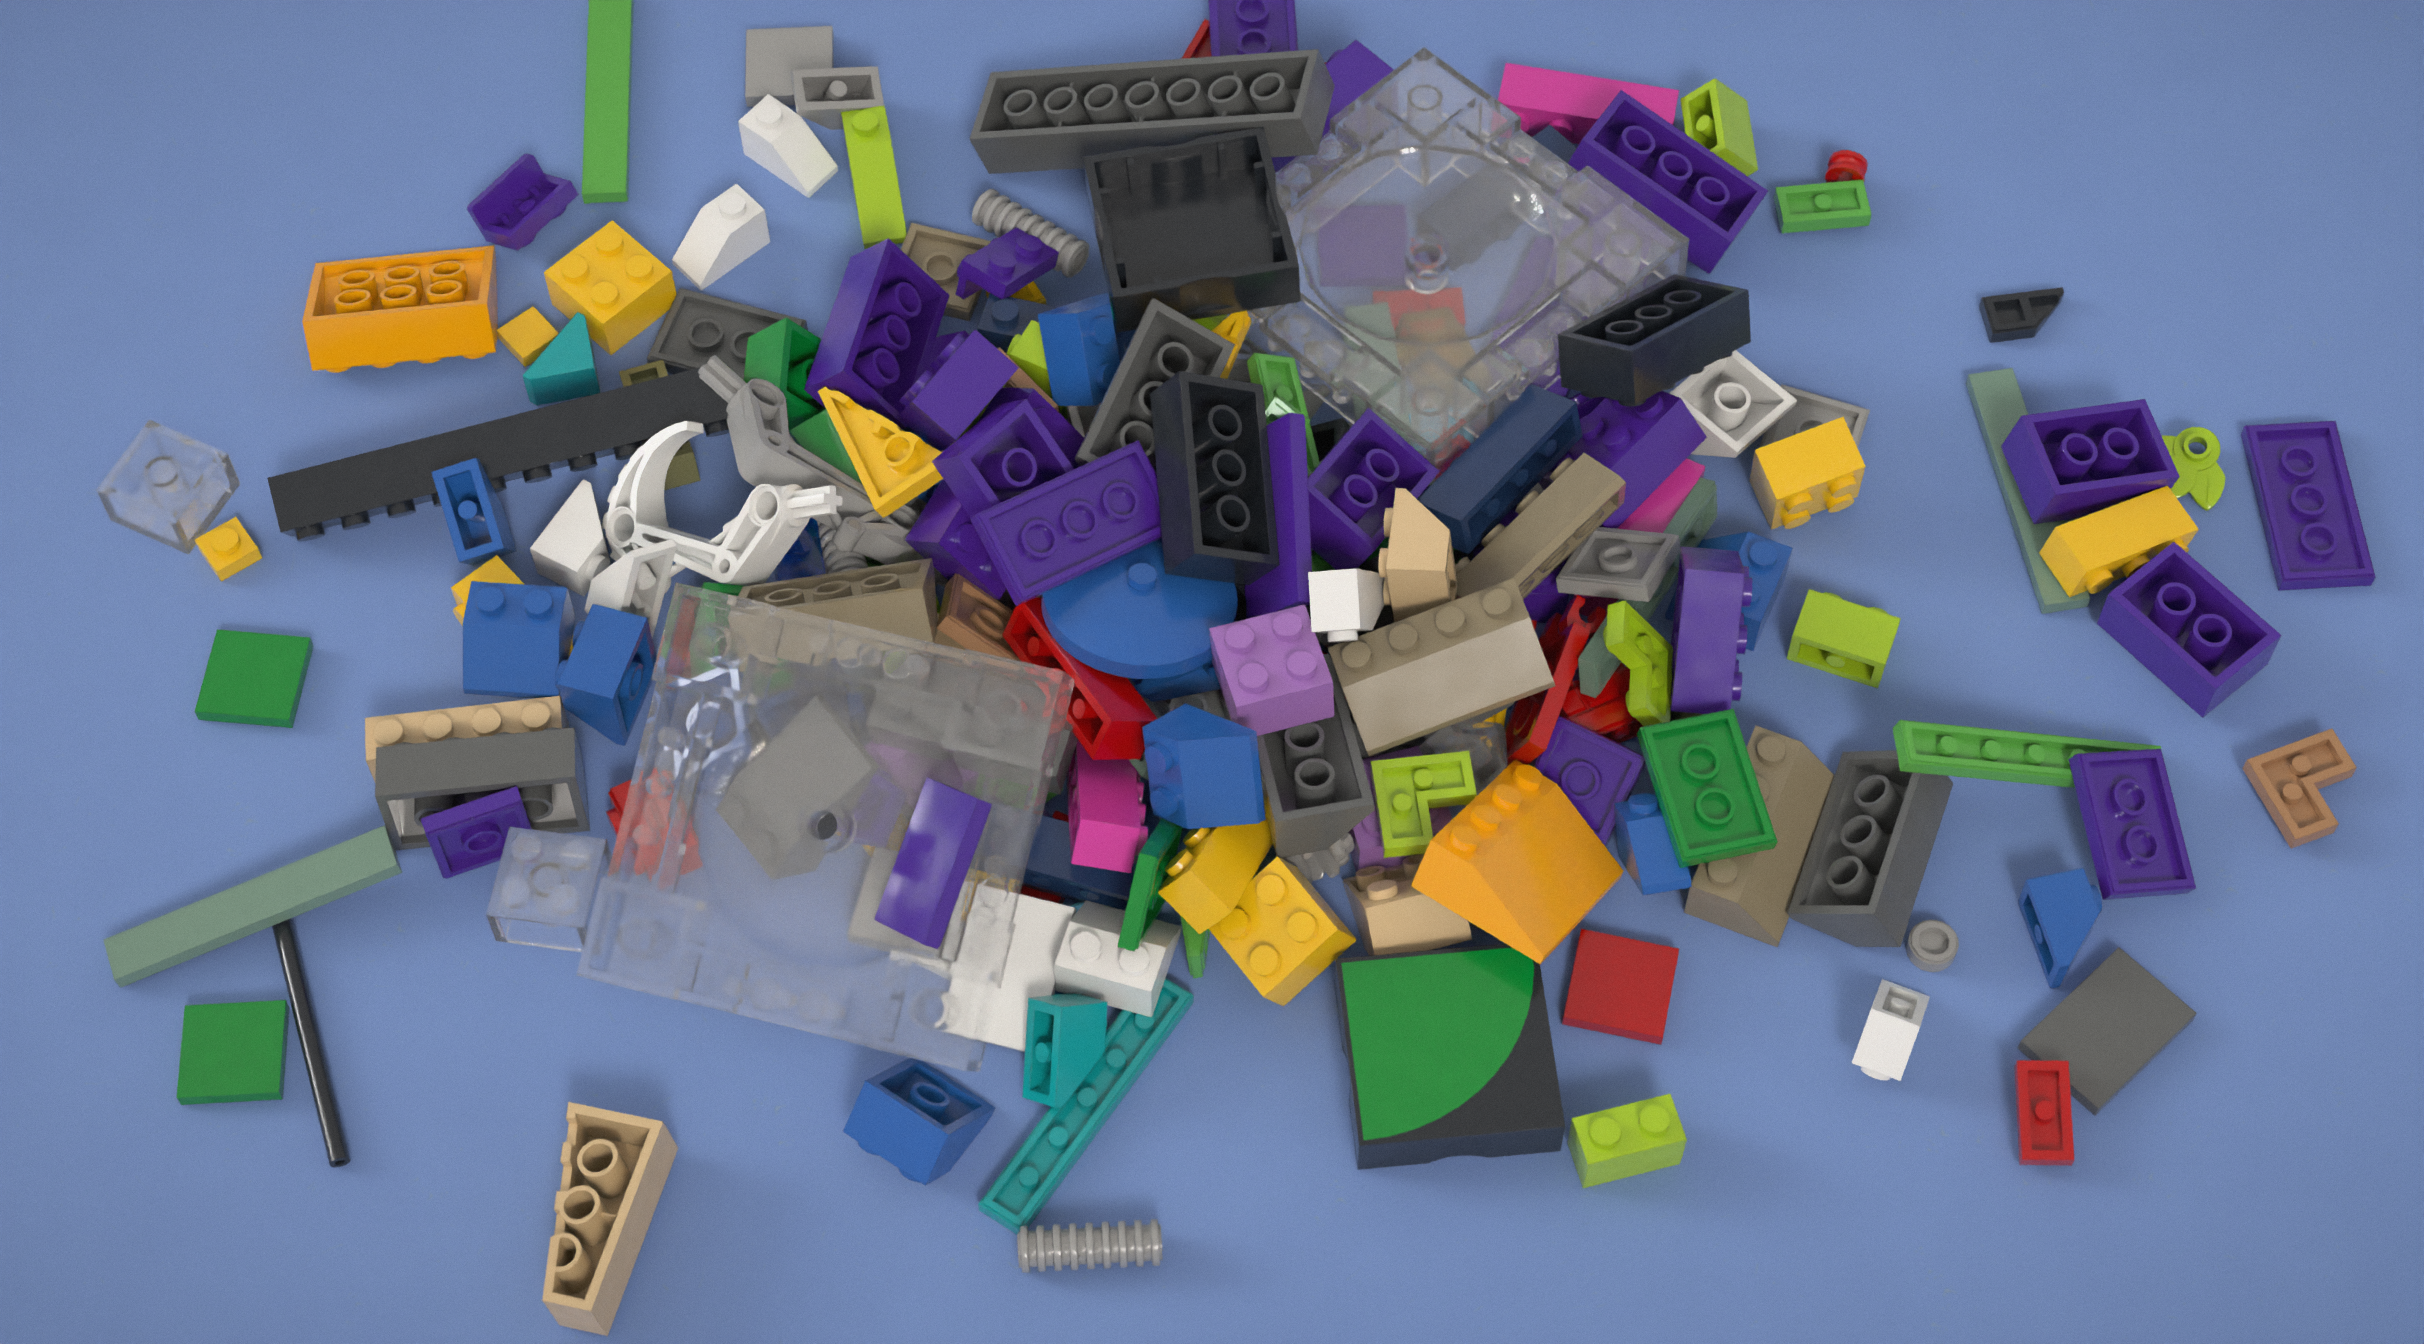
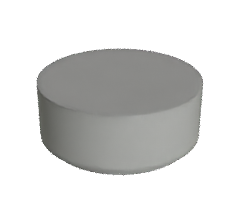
M1925 920L1912 928L1906 943V952L1910 961L1919 969L1928 972H1939L1945 970L1953 963L1958 951L1959 941L1955 931L1946 923L1938 920Z

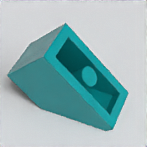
M1077 993L1028 998L1022 1098L1054 1108L1063 1107L1105 1052L1107 1001Z

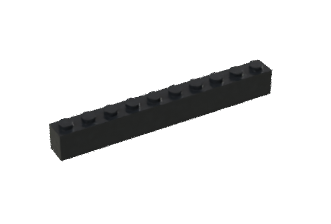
M700 368L280 474L267 479L280 532L291 537L296 536L299 542L325 536L324 528L342 524L343 530L360 528L371 524L369 518L371 516L387 513L388 518L407 516L416 512L415 505L433 501L435 507L442 506L431 472L473 458L479 459L497 493L507 489L506 482L524 478L525 483H535L553 477L551 470L569 466L570 472L587 470L598 465V458L615 455L616 460L630 459L636 450L643 446L649 438L676 423L684 421L702 423L707 437L724 435L729 433L727 424L728 413L726 412L728 403L699 377L698 371Z

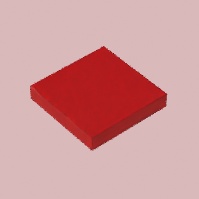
M1581 929L1562 1025L1661 1045L1679 948Z

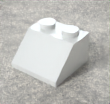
M1736 350L1733 351L1730 357L1719 359L1704 367L1702 372L1690 375L1669 393L1683 400L1707 436L1691 453L1693 455L1736 458L1797 403V399Z
M1086 900L1070 920L1054 964L1056 991L1065 994L1077 993L1107 1001L1108 1006L1152 1018L1181 934V926L1155 920L1140 947L1135 952L1117 947L1126 911Z

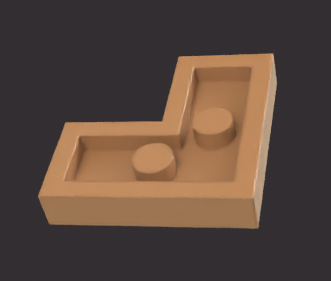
M2331 728L2247 759L2242 769L2292 849L2335 832L2339 823L2318 789L2351 778L2357 767Z

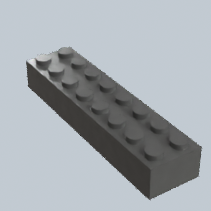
M1319 49L991 72L969 140L989 174L1084 168L1083 157L1145 146H1172L1200 137L1264 127L1271 157L1317 155L1335 85Z

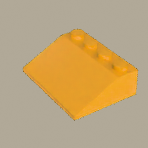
M495 246L315 263L302 320L312 371L326 370L338 373L346 371L351 367L372 365L375 368H386L395 365L397 362L415 360L420 363H434L444 357L454 356L477 359L486 356L488 353L496 352L498 310Z
M1515 759L1430 840L1411 886L1541 964L1619 881L1624 870L1558 784L1543 776L1535 767L1523 764Z

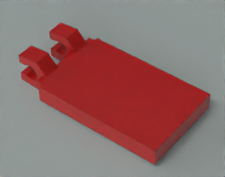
M1576 595L1569 601L1563 615L1555 613L1548 620L1539 638V643L1555 687L1515 702L1488 774L1496 778L1515 759L1528 765L1546 751L1577 669L1578 658L1584 650L1587 639L1594 636L1604 621L1605 609L1597 606L1589 613L1588 623H1586L1579 616V609L1584 606L1586 599Z

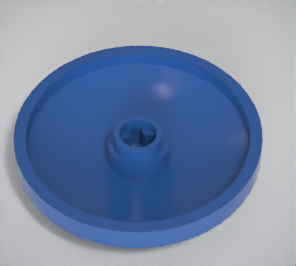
M1162 538L1042 594L1041 599L1045 624L1053 638L1065 651L1094 669L1134 679L1172 677L1192 671L1212 659L1209 629L1235 622L1238 605L1237 591L1234 583L1165 574Z

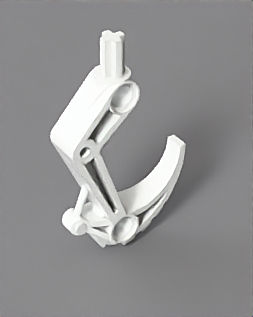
M684 421L671 425L649 438L631 456L629 463L624 465L618 475L617 485H613L607 499L610 505L608 512L604 514L602 529H605L609 546L612 549L610 557L615 561L629 551L673 539L677 545L673 559L676 563L671 567L665 593L670 588L671 577L686 567L720 583L750 586L764 584L806 527L810 518L837 514L836 507L842 506V496H836V487L833 485L804 490L797 484L784 486L761 484L751 492L739 515L723 526V532L711 540L668 527L664 502L667 470L677 450L690 438L704 433L702 423Z

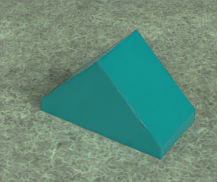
M577 312L522 375L531 403L543 405L601 393L592 341L586 317L583 314Z

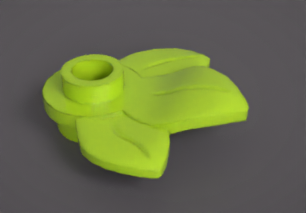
M2202 427L2187 428L2179 433L2178 436L2161 435L2180 476L2172 486L2171 491L2177 499L2190 493L2193 500L2202 509L2209 511L2216 505L2225 487V475L2217 463L2221 451L2218 438L2213 432ZM2198 442L2205 447L2206 451L2202 454H2194L2189 450L2188 446L2191 443Z

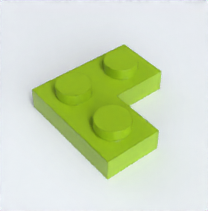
M1626 601L1608 605L1607 626L1604 627L1603 638L1609 652L1614 654L1630 669V687L1626 693L1628 712L1643 726L1669 722L1673 646Z
M1469 751L1371 761L1370 773L1384 858L1425 854L1430 840L1433 838L1429 808L1467 805L1476 797L1477 793Z

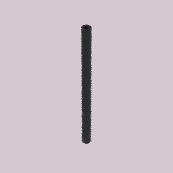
M290 918L273 925L272 929L329 1165L336 1168L348 1164L350 1157Z

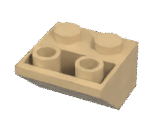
M1396 488L1394 507L1386 508L1384 513V536L1390 537L1388 548H1380L1379 577L1385 578L1383 587L1384 605L1392 606L1394 623L1456 600L1458 588L1450 530L1407 489Z
M1424 854L1409 856L1403 860V864L1384 868L1383 866L1365 867L1358 870L1356 876L1343 879L1344 888L1364 948L1370 956L1428 951L1472 940L1468 920L1411 886Z

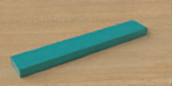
M1165 978L1152 1018L1126 1010L1120 1012L1106 1031L1105 1052L1063 1107L1054 1108L1050 1106L978 1203L980 1212L1015 1234L1020 1231L1021 1226H1028L1029 1228L1194 1003L1193 994Z

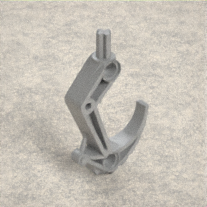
M716 355L710 357L707 364L701 366L698 371L699 377L728 403L726 408L728 413L727 424L738 471L744 480L755 487L761 484L776 486L797 484L804 490L833 485L836 487V496H842L843 500L842 506L836 507L837 514L812 518L836 530L832 540L838 550L852 552L853 550L885 565L923 559L905 541V538L927 503L915 497L883 518L874 509L861 483L799 446L794 441L788 429L786 398L777 386L758 378L751 379L746 383Z

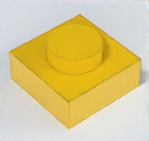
M237 517L195 539L199 551L220 581L229 578L262 559L258 547Z

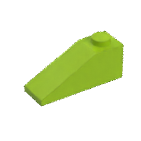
M885 106L841 112L864 249H868L888 238L894 244L904 243L907 231Z

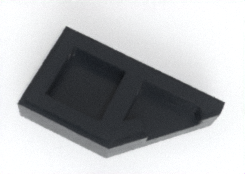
M2063 287L1981 297L1979 309L1990 343L2034 338L2061 303L2064 295Z

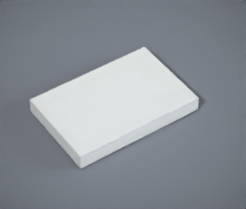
M978 884L939 1030L1025 1052L1028 998L1055 994L1054 964L1068 924L1076 914V909Z

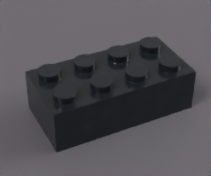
M1673 274L1558 334L1561 387L1580 391L1581 395L1585 397H1605L1618 400V403L1622 406L1631 407L1644 404L1647 398L1662 390L1673 388L1676 382L1689 375L1702 372L1704 367L1719 359L1730 357L1733 351L1751 342L1749 290Z
M1179 371L1150 394L1165 574L1251 585L1280 565L1263 385Z

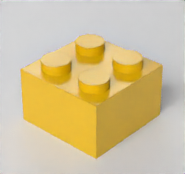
M613 220L544 271L552 305L569 320L577 312L583 314L586 317L591 339L609 355L614 354L668 312L677 295L672 271Z
M1840 417L1755 449L1749 481L1770 529L1772 530L1784 525L1785 529H1792L1809 521L1810 515L1825 509L1829 513L1838 512L1852 505L1855 501L1854 498L1858 497L1866 466L1844 417Z
M1278 856L1250 881L1233 912L1209 928L1210 932L1264 998L1283 1007L1357 940L1296 866Z

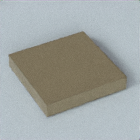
M911 223L901 250L950 295L943 315L970 321L982 289L964 300L956 296L959 280L957 270L965 256L977 252L991 241Z

